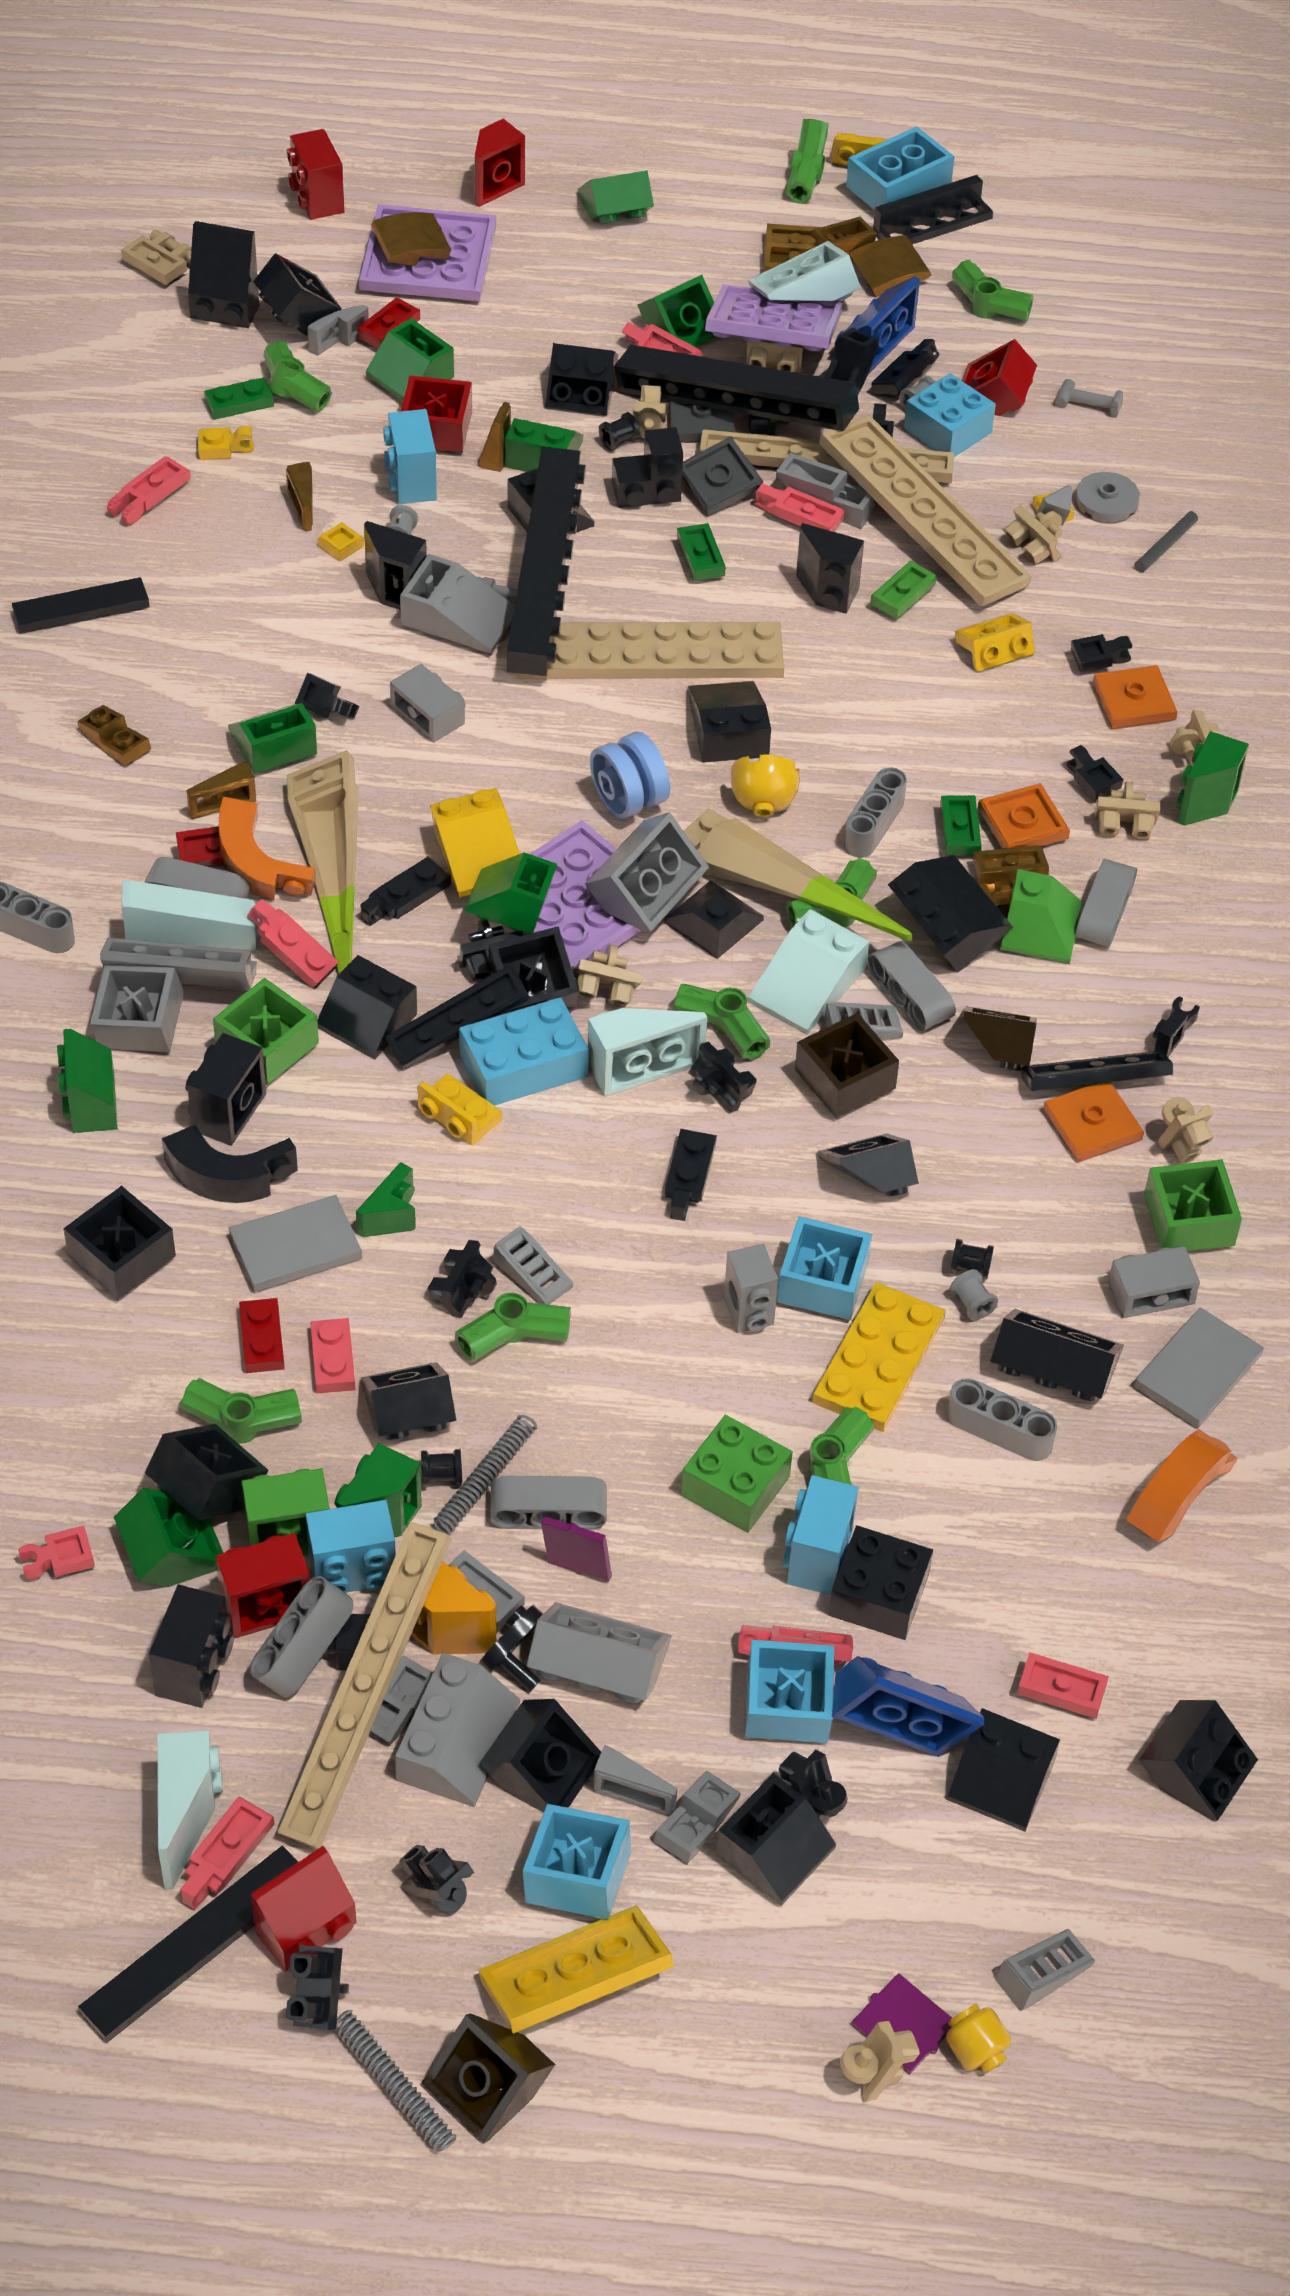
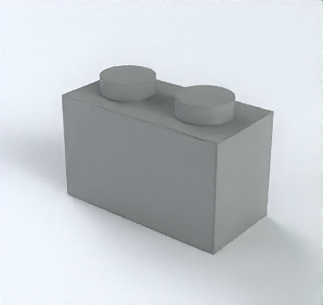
M419 664L390 681L391 706L433 743L465 724L466 705L462 695L457 691H453L442 681L438 674L432 673L423 664Z
M1185 1246L1172 1249L1161 1248L1152 1253L1136 1256L1126 1255L1113 1260L1108 1284L1122 1318H1128L1195 1304L1200 1280Z

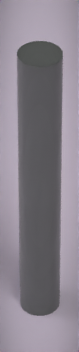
M1189 511L1135 562L1136 570L1141 573L1147 570L1198 521L1197 514Z

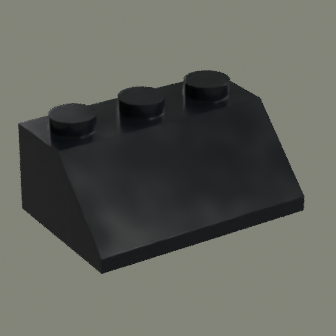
M955 855L915 862L888 884L957 972L1013 929L1010 922Z
M1014 1308L1003 1318L990 1362L998 1364V1370L1005 1374L1019 1377L1022 1372L1036 1377L1035 1383L1041 1386L1057 1389V1386L1061 1385L1073 1389L1072 1395L1077 1398L1094 1401L1095 1397L1102 1399L1106 1394L1124 1344Z

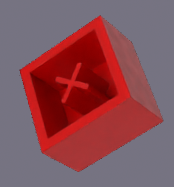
M325 129L290 135L291 148L287 149V158L289 165L292 167V173L288 174V181L291 190L297 192L300 208L306 210L310 220L345 213L343 164Z
M410 375L401 411L426 409L435 450L463 453L472 415V382Z
M295 1533L285 1536H272L264 1542L244 1548L234 1547L223 1554L215 1556L219 1591L221 1596H225L227 1614H231L230 1628L234 1639L275 1627L302 1587L310 1580L309 1571Z

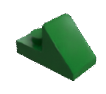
M400 1162L356 1210L358 1235L370 1237L407 1232L416 1228L415 1208L409 1204L415 1191L413 1186V1169Z

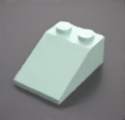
M829 241L748 280L752 288L769 300L841 301L849 298L853 291L861 288L849 254Z
M809 909L787 934L750 993L748 1002L807 1035L824 1017L826 1003L837 1002L866 970L869 941Z
M620 1008L589 1018L588 1068L604 1097L691 1069V1066L699 1057L700 1044L706 1042L707 1016L705 1012Z
M209 1730L157 1733L158 1852L164 1889L174 1888L215 1810V1793L223 1792L219 1746H211Z

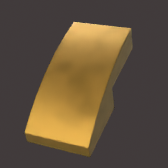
M105 705L93 709L88 715L77 721L79 728L99 748L124 766H127L151 750L149 738L127 727L124 715Z

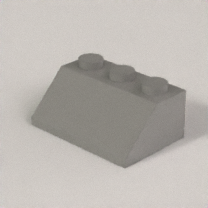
M668 812L643 820L585 885L605 912L649 933L705 873L709 866L671 813Z
M555 1602L537 1620L526 1667L536 1669L537 1674L546 1679L559 1680L561 1677L576 1681V1685L579 1688L588 1691H599L602 1688L615 1692V1696L620 1700L637 1703L640 1700L645 1701L653 1692L672 1635Z
M442 1652L395 1755L396 1781L475 1807L489 1775L480 1765V1762L518 1709L520 1699L482 1665Z

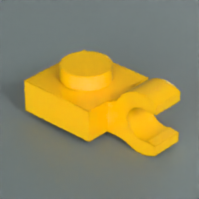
M241 426L234 433H231L230 427L199 429V459L231 458L232 452L249 453L254 451V440L251 439L252 427Z

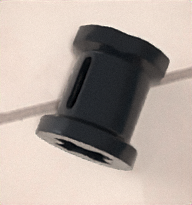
M627 412L622 414L621 419L612 423H601L599 425V436L604 446L609 450L617 448L619 443L631 439L633 441L640 437V427L634 415Z
M956 1239L950 1272L956 1273L958 1270L968 1271L973 1269L978 1270L983 1279H988L994 1246L988 1245L986 1248L964 1244L962 1239ZM966 1256V1257L976 1258V1259H980L981 1261L979 1262V1261L964 1259L963 1257Z
M454 1449L453 1453L429 1454L427 1450L421 1451L422 1486H429L430 1482L455 1481L456 1485L462 1484L461 1449ZM433 1466H451L450 1469H432Z

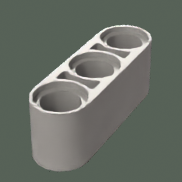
M893 767L881 769L848 816L844 847L848 854L859 858L871 855L903 808L907 778L900 769Z
M169 857L157 858L144 881L145 883L244 899L247 898L251 888L249 882L236 873Z
M1108 859L1102 860L1081 913L1076 930V938L1107 947L1111 946L1131 895L1138 868Z
M0 882L1 932L56 954L67 952L74 946L75 936L72 915L68 909L7 883Z
M898 941L868 955V967L874 979L919 1030H926L955 1016L956 1007L952 996L905 942Z
M970 1378L960 1379L952 1385L947 1408V1418L952 1425L1029 1460H1044L1052 1453L1057 1430V1422L1052 1414Z
M501 1476L492 1481L490 1520L495 1526L505 1529H542L541 1521L545 1516L568 1524L575 1523L578 1527L584 1529H597L605 1525L607 1521V1486L602 1479L596 1477Z
M316 1576L310 1579L302 1587L255 1654L250 1665L252 1677L281 1697H289L296 1693L351 1615L354 1606L352 1598L324 1577Z

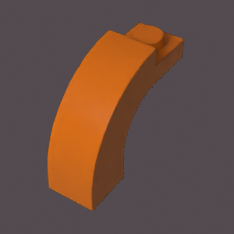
M223 796L219 813V845L228 870L244 877L250 884L251 892L267 899L275 900L277 888H281L292 895H302L303 893L312 895L315 883V868L273 859L262 852L257 846L253 836L258 820V803Z
M1200 1429L1196 1430L1183 1440L1162 1463L1140 1494L1126 1521L1157 1542L1173 1536L1199 1493L1214 1478L1230 1472L1238 1458L1231 1454L1232 1451L1224 1442L1210 1437Z

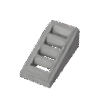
M843 1002L826 1003L825 1022L827 1027L858 1013L881 1040L903 1038V1030L895 1006ZM888 1018L890 1026H884L882 1019ZM869 1020H874L876 1025H870Z
M521 1226L494 1245V1263L540 1304L550 1305L573 1287L572 1280ZM529 1258L531 1260L524 1266L521 1265L526 1259ZM540 1268L543 1270L534 1278L531 1277V1275ZM552 1278L554 1282L543 1290L540 1286Z
M604 1745L594 1769L593 1791L668 1816L676 1810V1787L617 1750Z
M1068 1928L1005 1959L996 1976V1980L1018 2009L1023 2010L1092 1967L1095 1960ZM1061 1948L1072 1962L1068 1964L1057 1949ZM1045 1957H1047V1958L1049 1959V1961L1054 1965V1967H1055L1057 1970H1054V1969L1052 1968V1966L1047 1962V1960L1045 1959ZM1033 1966L1042 1978L1039 1979L1030 1967Z

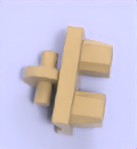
M762 339L760 342L747 341L746 364L801 373L804 345L792 344L789 347L775 345L774 341Z
M642 385L641 402H634V417L639 424L640 436L644 438L645 430L662 429V420L666 421V403H661V386Z
M1022 505L1013 510L1016 519L1005 528V533L1008 540L1014 546H1018L1029 538L1031 542L1024 546L1023 549L1027 558L1034 565L1047 557L1053 562L1062 557L1061 553L1056 549L1057 538L1063 532L1059 528L1062 518L1057 512L1051 511L1047 514L1039 512L1034 517Z
M1193 710L1190 722L1185 727L1181 726L1176 729V734L1170 741L1172 750L1177 754H1185L1190 765L1193 766L1192 757L1198 742L1204 744L1210 731L1220 734L1217 723L1206 722L1202 711Z
M1126 781L1124 791L1111 790L1110 797L1098 796L1094 820H1098L1101 835H1118L1120 822L1133 823L1132 836L1149 839L1160 813V802L1145 801L1146 793L1133 792V782Z
M613 944L607 946L605 953L593 951L591 961L580 959L577 966H572L579 990V997L594 999L597 996L599 984L610 986L608 1003L621 1007L629 1004L634 989L641 984L643 974L625 970L628 959L618 957V947Z
M1172 1097L1167 1100L1162 1108V1117L1169 1127L1158 1140L1161 1149L1165 1150L1172 1147L1180 1163L1198 1157L1202 1153L1201 1147L1211 1142L1214 1138L1207 1125V1122L1214 1114L1210 1105L1203 1106L1195 1114L1193 1105L1185 1098Z
M890 2021L878 2022L862 2045H852L845 2050L840 2059V2066L842 2072L850 2081L863 2084L862 2096L864 2101L877 2100L887 2085L898 2083L903 2077V2063L914 2062L920 2052L912 2031L907 2030L894 2033Z

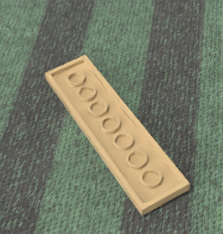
M870 415L850 422L844 431L830 430L821 434L819 444L981 607L1029 586L1032 576Z
M561 622L559 637H553L552 643L557 644L555 664H548L547 677L518 673V679L784 678L781 622Z

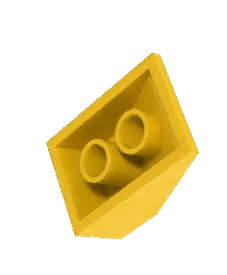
M497 787L479 790L473 794L458 798H448L430 805L436 838L459 898L471 895L482 868L520 854Z

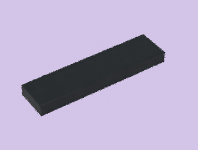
M141 577L12 603L13 614L20 634L150 607L149 598Z
M509 964L388 1034L385 1038L401 1067L405 1070L459 1039L460 1027L499 1016L530 998L515 969Z
M1161 1050L1022 1067V1080L1031 1091L1173 1075V1062Z

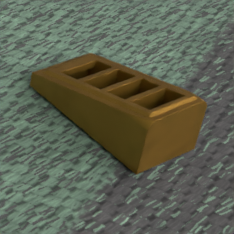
M859 216L811 230L810 235L819 245L829 241L844 252H851L876 241L877 233Z
M503 402L498 410L479 459L478 466L480 468L501 472L505 466V437L511 426L510 403Z
M302 462L287 465V492L303 530L311 531L313 525L311 463Z
M248 762L239 763L187 789L190 819L219 812L223 796L256 802L255 777ZM203 797V801L197 804V799Z

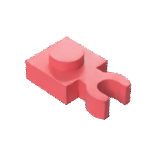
M84 1525L45 1535L46 1546L39 1547L34 1544H27L18 1549L20 1561L36 1560L32 1564L23 1566L25 1579H35L49 1568H53L55 1577L95 1567Z

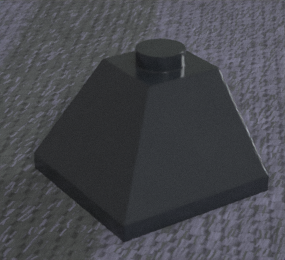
M710 880L665 917L664 923L718 959L764 920V915Z
M886 1133L818 1151V1156L821 1160L868 1187L886 1193V1196H897L907 1193L908 1186L919 1184L910 1140Z

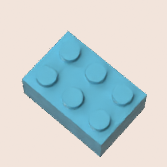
M916 126L849 157L846 187L875 210L877 206L952 183L955 156Z
M561 997L459 1028L460 1057L479 1095L494 1106L588 1077L589 1049Z

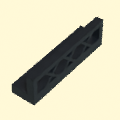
M974 175L875 207L873 230L877 233L879 239L891 237L890 234L893 233L906 235L913 245L993 219V210L981 198L983 180L978 175ZM976 207L979 212L971 213L964 210ZM946 216L950 218H955V220L945 221L940 220L939 218ZM924 225L929 226L930 228L923 230L919 228H914V226Z

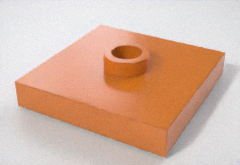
M1158 665L1094 674L1093 684L1112 729L1176 720L1178 711Z
M1041 783L979 799L978 809L1002 849L1043 846L1069 839L1070 829Z
M1111 1082L1093 1084L1044 1101V1112L1077 1162L1143 1140L1144 1130Z

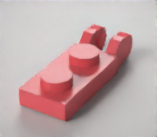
M164 456L123 486L122 490L108 502L107 512L113 516H117L121 512V519L124 523L128 525L134 524L135 521L137 522L141 519L144 511H148L190 480V470L171 458Z

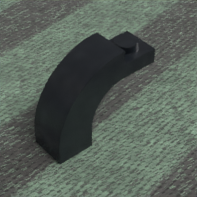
M850 328L838 335L833 358L824 377L855 382L857 394H859L872 366L879 338L855 328Z
M196 1124L162 1138L164 1162L173 1176L188 1190L214 1201L243 1203L271 1196V1182L285 1179L298 1171L296 1147L290 1138L247 1155H229L215 1150L207 1143Z

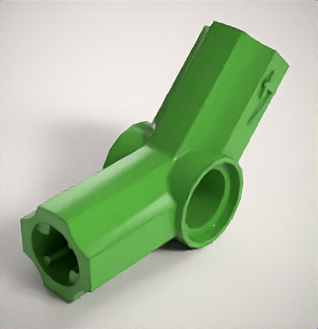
M803 119L798 150H795L793 155L791 175L786 189V195L794 203L803 204L804 201L811 199L816 182L821 181L825 163V155L823 153L829 126L827 122L816 119Z
M970 259L960 262L959 266L953 270L952 279L972 302L971 311L975 316L992 318L998 314L1028 321L1034 299L1032 294L1001 287L998 280L986 277Z
M276 340L273 344L267 345L263 355L271 374L268 384L269 389L279 396L293 397L316 413L322 411L331 399V387L304 371V364L293 357L286 342Z
M858 857L857 860H850L835 883L863 901L876 879L877 870L871 866L869 861ZM802 900L787 901L786 910L792 928L809 909L842 927H848L855 922L852 918Z
M684 983L680 985L674 1004V1011L705 1012L707 1022L713 1023L719 1033L727 1035L742 1058H748L751 1061L761 1057L763 1052L770 1048V1038L748 1009L747 997L744 992L731 987L716 992Z
M505 1293L496 1299L493 1309L455 1332V1340L466 1358L474 1361L505 1342L516 1343L525 1337L567 1341L571 1307L530 1303L520 1294Z
M198 1378L197 1380L193 1379L189 1383L181 1400L182 1410L210 1424H217L238 1444L252 1441L258 1432L302 1423L299 1401L294 1388L252 1397L243 1392L231 1394Z
M856 1406L854 1408L846 1407L825 1433L819 1434L813 1439L808 1465L810 1476L814 1475L852 1485L847 1462L874 1430V1423L865 1411Z

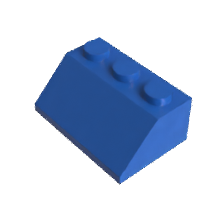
M913 277L886 289L877 299H873L868 308L861 315H857L852 324L845 330L855 328L879 338L868 375L915 328L919 278Z
M857 1656L836 1672L832 1717L934 1756H941L984 1725V1717L964 1697L949 1692L943 1686L931 1685L913 1678L907 1672L895 1671L877 1664L871 1658Z

